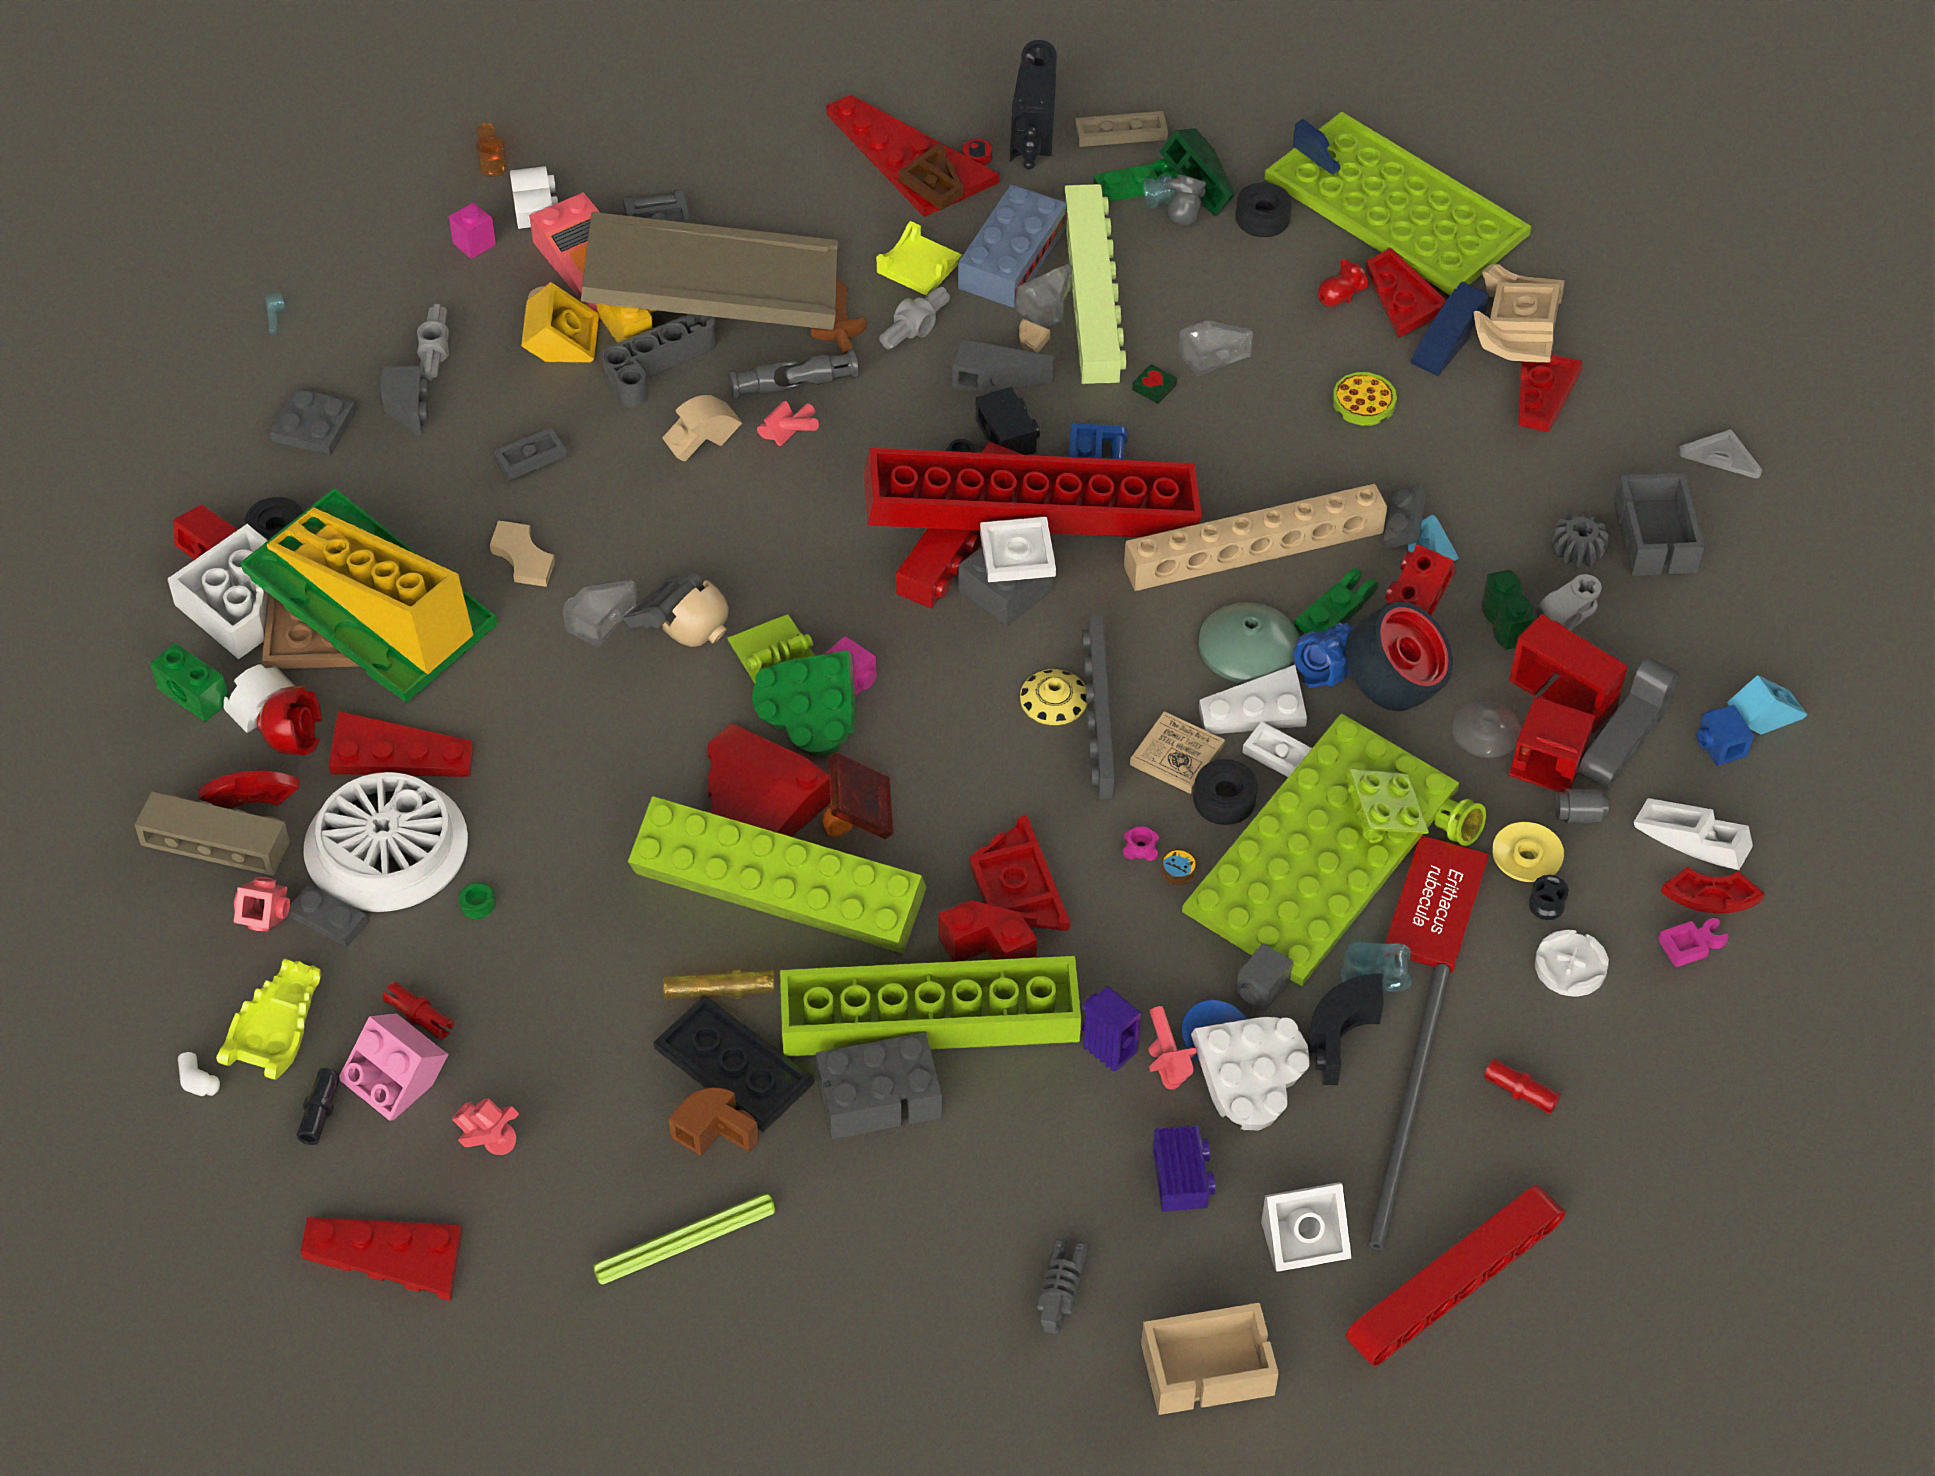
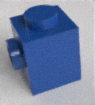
M1734 705L1721 709L1714 708L1703 714L1699 730L1697 731V739L1700 746L1707 750L1716 766L1747 757L1754 734Z

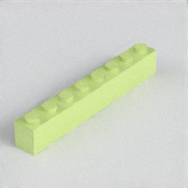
M1101 184L1065 185L1064 202L1067 203L1066 235L1082 384L1120 383V370H1126L1125 350L1120 351L1119 348L1123 347L1124 336L1123 328H1117V324H1121L1120 305H1115L1114 303L1118 302V283H1112V280H1116L1115 261H1110L1109 259L1113 258V239L1107 240V237L1111 236L1110 218H1105V215H1108L1109 212L1108 197H1102Z

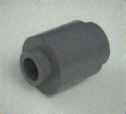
M1566 788L1564 792L1556 793L1557 820H1565L1566 823H1601L1603 816H1608L1609 813L1608 796L1603 795L1600 788Z

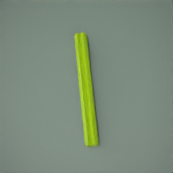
M763 1193L594 1263V1274L600 1284L611 1282L774 1214L775 1206L773 1200L768 1193Z

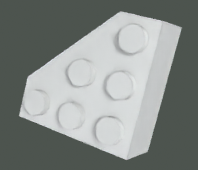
M248 524L168 578L175 606L238 659L264 642L269 593L251 581L250 577L243 572L240 562L268 541Z

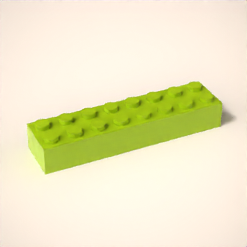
M654 796L651 798L628 859L629 865L638 875L902 954L905 952L927 888L922 875Z
M1075 956L780 970L783 1054L786 1057L816 1055L817 1052L926 1032L930 1049L1080 1042L1081 1010Z

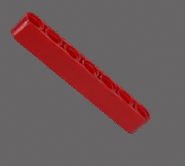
M1539 1185L1532 1186L1356 1320L1346 1332L1345 1339L1371 1366H1378L1551 1233L1562 1222L1566 1211Z

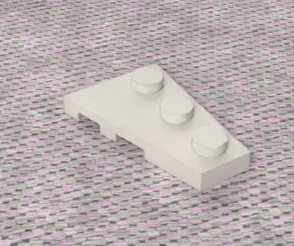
M1295 665L1199 700L1202 728L1212 734L1254 731L1261 721L1275 729L1304 727L1307 722Z

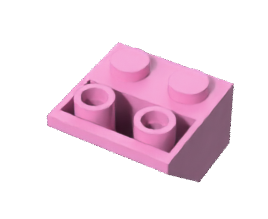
M397 1013L369 1016L339 1077L342 1083L391 1121L395 1120L433 1086L449 1054Z

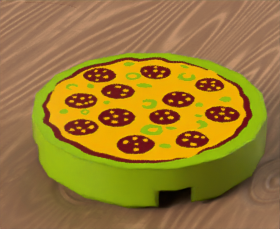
M1355 372L1344 376L1337 382L1333 390L1332 400L1333 408L1336 412L1339 411L1343 414V419L1360 426H1371L1381 423V420L1386 417L1388 419L1392 416L1396 407L1397 396L1395 388L1382 376L1370 372Z

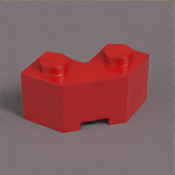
M969 900L938 913V938L953 962L965 961L988 951L993 960L1037 957V938L1020 912Z

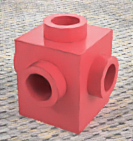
M255 877L253 881L238 887L234 898V923L248 925L249 929L255 931H269L271 927L283 922L290 909V899L286 897L287 886L276 885V880L273 878Z

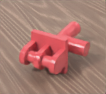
M783 401L764 419L766 424H760L757 427V431L762 438L775 440L778 446H782L796 431H816L819 427V422L816 418H810L815 414V409L811 404H805L794 415L787 401Z
M1158 1006L1149 1011L1158 1036L1149 1046L1150 1055L1158 1057L1149 1066L1150 1072L1159 1070L1163 1085L1167 1089L1174 1090L1193 1073L1191 1058L1197 1053L1196 1047L1177 1050L1164 1007Z

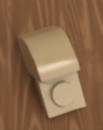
M701 395L686 401L675 410L680 418L662 439L678 459L686 462L706 439L722 446L742 422L726 402L711 395Z

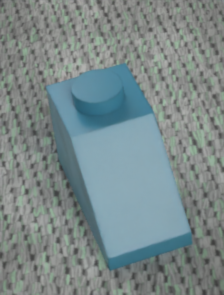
M1759 675L1727 702L1729 706L1734 705L1750 730L1759 734H1764L1802 720L1808 715L1790 690Z

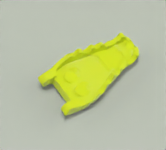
M283 959L281 969L274 976L273 981L266 980L261 989L257 988L255 990L253 1000L245 1001L240 1012L235 1013L225 1043L217 1055L218 1063L231 1066L236 1060L263 1067L265 1068V1077L273 1080L278 1079L294 1062L300 1049L312 995L319 985L322 976L321 970L314 965H305L301 961L293 962Z

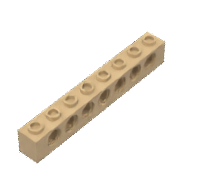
M1370 484L1127 540L1125 544L1124 568L1134 591L1378 535L1384 531L1387 505L1376 484Z

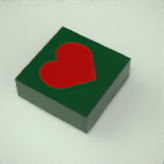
M1150 364L1133 382L1132 390L1159 404L1176 386L1177 378Z

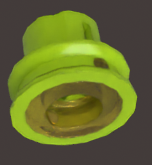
M1448 798L1436 814L1435 825L1447 831V837L1451 841L1459 842L1462 846H1469L1478 839L1484 828L1486 810L1482 804L1474 803L1471 799L1457 802ZM1445 810V811L1449 812L1450 814H1449V815H1446V814L1443 813V811Z

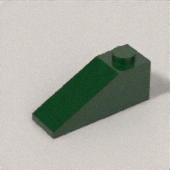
M1196 128L1175 130L1159 153L1177 174L1206 182V192L1200 200L1214 216H1218L1235 195L1214 148Z

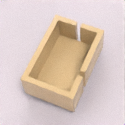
M1260 1303L1143 1322L1141 1346L1158 1415L1192 1410L1195 1401H1200L1201 1408L1275 1395L1279 1373L1270 1341L1267 1342L1268 1332Z

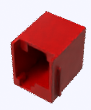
M1535 696L1516 741L1517 746L1508 776L1556 792H1564L1566 788H1572L1579 765L1587 749L1595 715Z

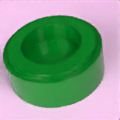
M471 883L465 886L458 896L461 912L471 919H482L489 916L496 906L494 891L484 883Z

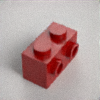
M1417 544L1412 553L1408 552L1405 555L1400 567L1402 573L1397 582L1392 581L1389 585L1385 599H1387V605L1399 601L1414 604L1425 610L1432 617L1456 572V567L1452 559Z

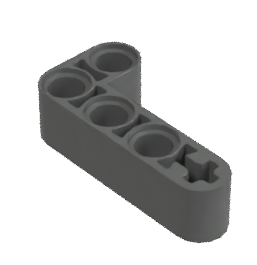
M687 314L606 348L602 353L604 379L620 403L629 408L640 407L647 401V377L714 349L716 346L715 318L712 316Z
M1649 657L1645 658L1636 672L1629 695L1585 753L1579 765L1578 773L1610 789L1668 710L1674 695L1679 672Z

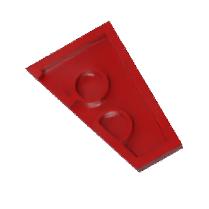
M1552 354L1550 362L1522 361L1518 415L1519 426L1550 432L1582 372L1581 360Z

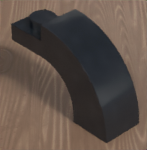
M1382 973L1366 974L1345 980L1332 988L1317 1005L1311 1021L1308 1052L1316 1053V1070H1322L1323 1085H1338L1341 1070L1340 1040L1343 1035L1360 1025L1380 1024L1384 1006Z

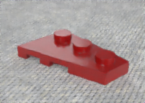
M1392 248L1366 261V272L1398 338L1435 319L1446 300Z

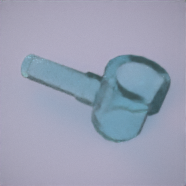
M281 292L265 296L270 334L277 333L276 312L285 310Z

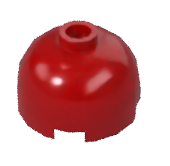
M290 686L279 689L268 696L261 712L258 714L257 726L264 740L273 750L281 754L295 756L310 755L315 751L320 738H314L315 722H322L320 704L313 691L305 690L306 686Z

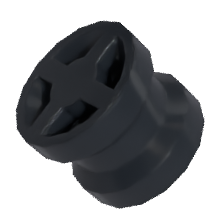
M1543 875L1536 879L1529 900L1530 911L1536 917L1543 920H1554L1562 915L1569 892L1565 881L1554 875Z

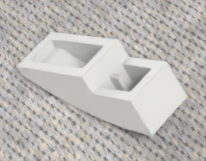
M1648 798L1634 820V826L1663 844L1694 858L1740 870L1753 847L1748 825L1715 820L1713 809Z

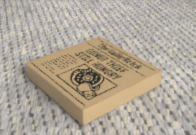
M1164 711L1130 758V766L1191 794L1194 791L1195 778L1198 772L1209 762L1215 761L1224 748L1225 739Z

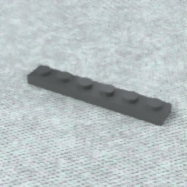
M1089 616L1088 630H1082L1083 650H1089V656H1084V676H1091V683H1086V703H1092L1093 710L1087 711L1088 730H1094L1095 737H1089L1090 758H1096V765H1091V785L1098 786L1099 800L1113 799L1114 767L1103 616Z

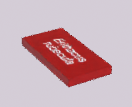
M1422 835L1418 840L1384 944L1383 953L1434 968L1437 964H1445L1450 968L1449 972L1453 973L1489 854Z

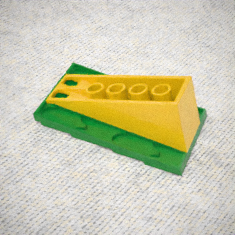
M333 488L240 562L243 572L250 577L252 582L280 601L286 610L329 640L334 648L362 667L368 676L405 703H408L417 695V692L422 691L441 672H444L458 660L464 652L466 653L486 633H489L498 625L496 615L462 589L458 573L420 556L336 488Z

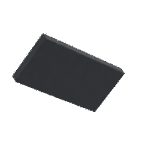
M705 995L654 1041L655 1050L703 1087L722 1088L734 1092L736 1110L748 1112L757 1122V1128L762 1132L768 1129L814 1084V1077Z

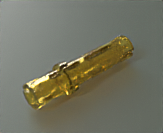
M733 969V973L663 977L665 1000L703 997L704 995L707 997L734 995V998L738 999L747 994H775L774 970L741 972V969Z

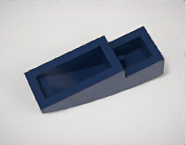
M1461 281L1431 323L1411 359V364L1439 376L1468 341L1470 330L1475 325L1474 311H1480L1483 314L1486 312L1489 294Z

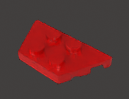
M1027 814L1019 817L1017 825L1007 833L1000 832L991 839L988 846L981 847L969 857V866L984 903L1020 912L1029 927L1059 931L1070 930L1069 917Z

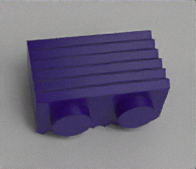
M1107 986L1099 994L1097 992L1091 994L1085 1001L1083 1010L1086 1012L1081 1030L1084 1032V1049H1089V1054H1094L1095 1058H1100V1063H1105L1106 1067H1111V1071H1117L1138 1051L1139 1027L1141 1026L1140 1015L1142 1012Z
M1197 1125L1192 1127H1171L1169 1129L1166 1127L1163 1129L1156 1128L1153 1133L1152 1151L1161 1211L1208 1208L1209 1195H1215L1213 1172H1206L1205 1162L1210 1161L1208 1139H1201L1200 1129Z

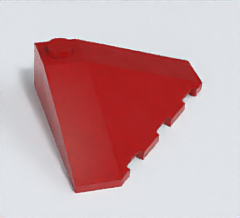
M733 723L708 742V758H711V771H708V798L712 797V810L708 811V813L792 837L832 802L831 776L804 756Z

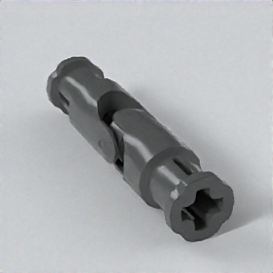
M850 349L846 354L828 356L827 354L816 355L800 364H797L799 361L790 360L755 366L754 370L735 373L734 370L728 371L733 399H738L741 394L752 392L766 394L798 388L803 385L802 381L822 384L832 382L833 378L849 375L856 378L859 375L855 351ZM846 364L845 366L834 368V366ZM785 366L784 376L789 385L780 386L775 383L774 372L778 368Z

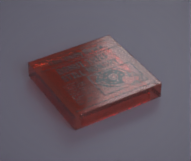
M835 752L828 758L831 815L886 840L893 834L890 778Z

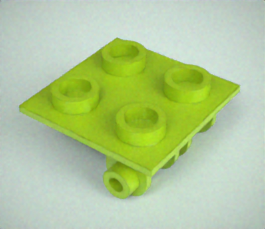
M789 614L727 638L754 683H756V674L761 669L769 668L783 661L815 656L810 649L813 646L810 635L800 633Z
M1358 769L1348 770L1351 779L1349 780L1347 790L1353 799V807L1357 812V819L1363 821L1361 823L1363 836L1370 843L1382 840V834L1385 831L1429 833L1408 774Z

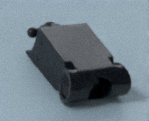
M1033 40L1027 43L1022 50L1012 105L1009 162H1012L1015 157L1022 155L1025 159L1023 165L1028 170L1034 168V160L1038 155L1051 156L1057 54L1053 45L1044 40Z

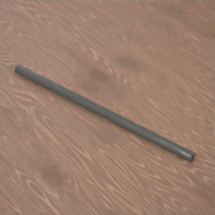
M1445 964L1436 965L1368 1244L1374 1250H1382L1384 1248L1449 976L1450 968Z

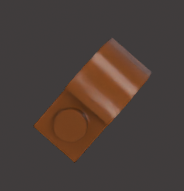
M706 1088L689 1095L668 1118L671 1138L700 1156L703 1155L718 1135H721L749 1153L758 1143L757 1122L748 1112L736 1110L735 1093L726 1089Z

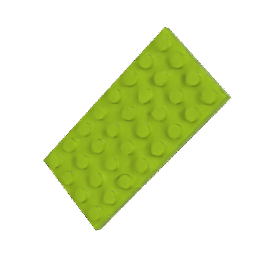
M1340 112L1318 129L1325 134L1330 144L1327 149L1331 158L1338 161L1340 165L1338 172L1333 175L1296 148L1265 170L1264 180L1282 187L1290 196L1381 253L1392 248L1423 279L1449 295L1453 293L1461 281L1469 285L1482 275L1486 267L1496 264L1526 239L1531 231V225L1344 112Z
M1342 713L1186 900L1182 909L1184 914L1250 955H1253L1261 944L1264 943L1293 961L1291 980L1303 987L1423 835L1385 831L1382 834V840L1379 842L1370 843L1368 839L1364 838L1361 826L1363 821L1357 819V812L1353 807V799L1347 790L1349 780L1351 779L1348 770L1358 769L1408 774L1427 828L1435 820L1436 814L1448 798L1451 799L1459 787V782Z

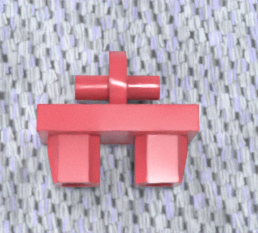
M489 1098L482 1099L476 1106L472 1102L464 1103L452 1118L464 1131L458 1141L465 1148L484 1144L486 1149L493 1155H504L513 1150L516 1144L515 1131L507 1123L509 1120L516 1119L519 1115L512 1106L498 1108Z

